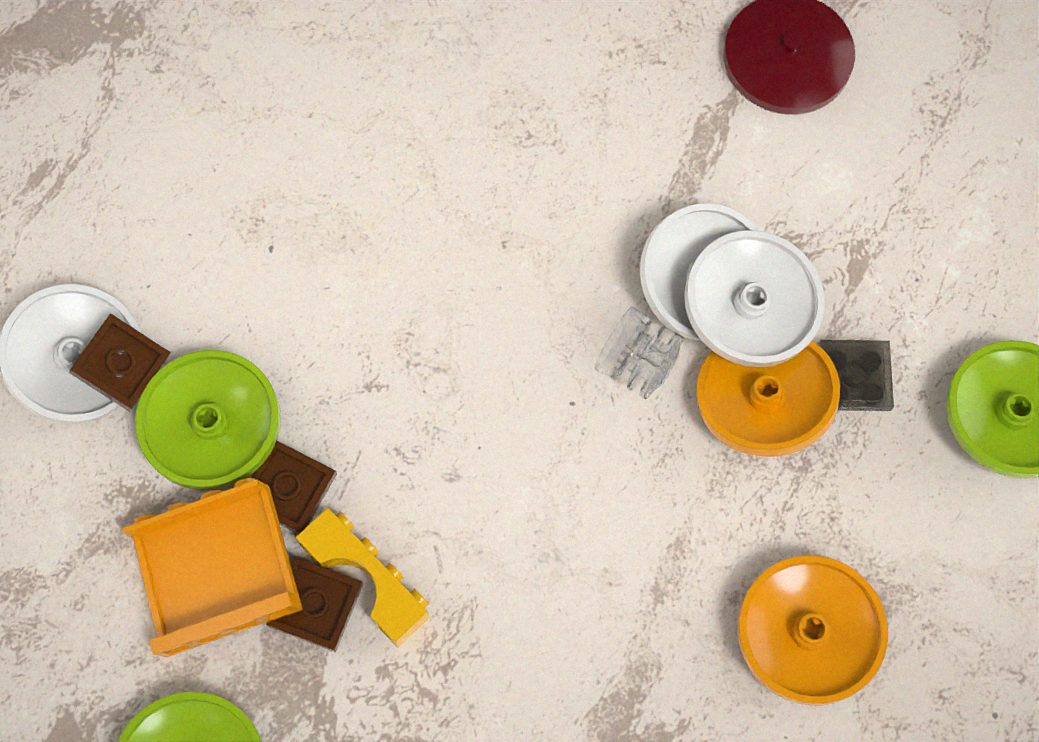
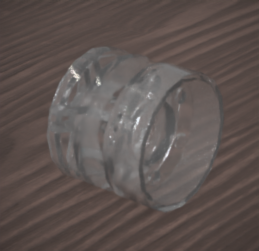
M631 306L620 319L605 343L595 364V370L614 381L620 378L626 370L630 371L627 389L632 391L641 379L645 380L640 389L639 396L647 400L658 387L663 385L679 358V351L684 336L675 332L667 344L663 343L668 334L669 327L663 325L651 336L648 332L653 318Z

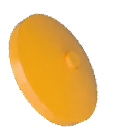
M813 341L790 360L768 367H750L736 364L711 351L699 371L696 387L699 412L711 433L721 442L737 451L764 457L788 455L816 442L834 421L840 400V381L835 365L827 353Z
M804 555L791 557L772 565L750 586L739 611L738 640L749 669L767 689L779 697L794 703L820 706L837 703L849 698L863 689L873 679L881 667L886 654L888 624L880 598L861 574L838 560L823 556Z

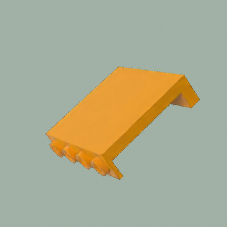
M255 478L242 479L234 483V488L223 492L221 490L206 492L200 496L201 500L190 504L187 502L173 504L167 508L168 512L157 516L148 514L134 519V524L122 528L124 534L133 537L157 638L149 640L152 655L170 657L303 610L268 485L255 480Z

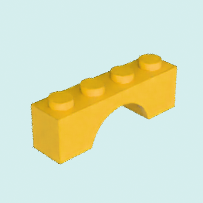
M327 508L295 538L299 545L319 566L327 569L343 565L353 566L363 570L372 578L376 585V602L370 617L373 623L399 648L430 618L428 611L425 609L429 603L415 588L409 592L400 583L404 577L391 563L384 566L375 557L379 554V551L366 537L360 541L351 532L355 526L342 512L335 515Z

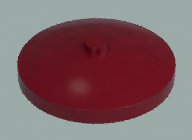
M755 0L751 2L732 21L727 32L723 52L727 74L732 84L742 96L762 109L788 115L812 112L832 102L845 88L855 63V45L849 28L832 8L819 0Z

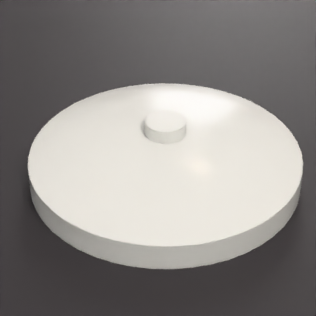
M712 203L694 204L668 215L649 235L643 248L640 263L642 289L656 317L676 334L703 342L693 329L685 307L684 294L687 276L700 253L716 239L738 231H759L745 216L723 205Z
M738 231L716 239L697 257L689 271L685 284V307L689 321L698 337L719 356L744 366L768 367L781 364L795 357L817 334L824 315V290L820 277L811 261L789 241L767 232Z
M62 284L47 287L24 299L9 315L0 336V372L11 395L31 413L56 423H88L113 413L121 406L71 375L69 371L110 313L141 333L136 320L129 310L106 292L78 284Z

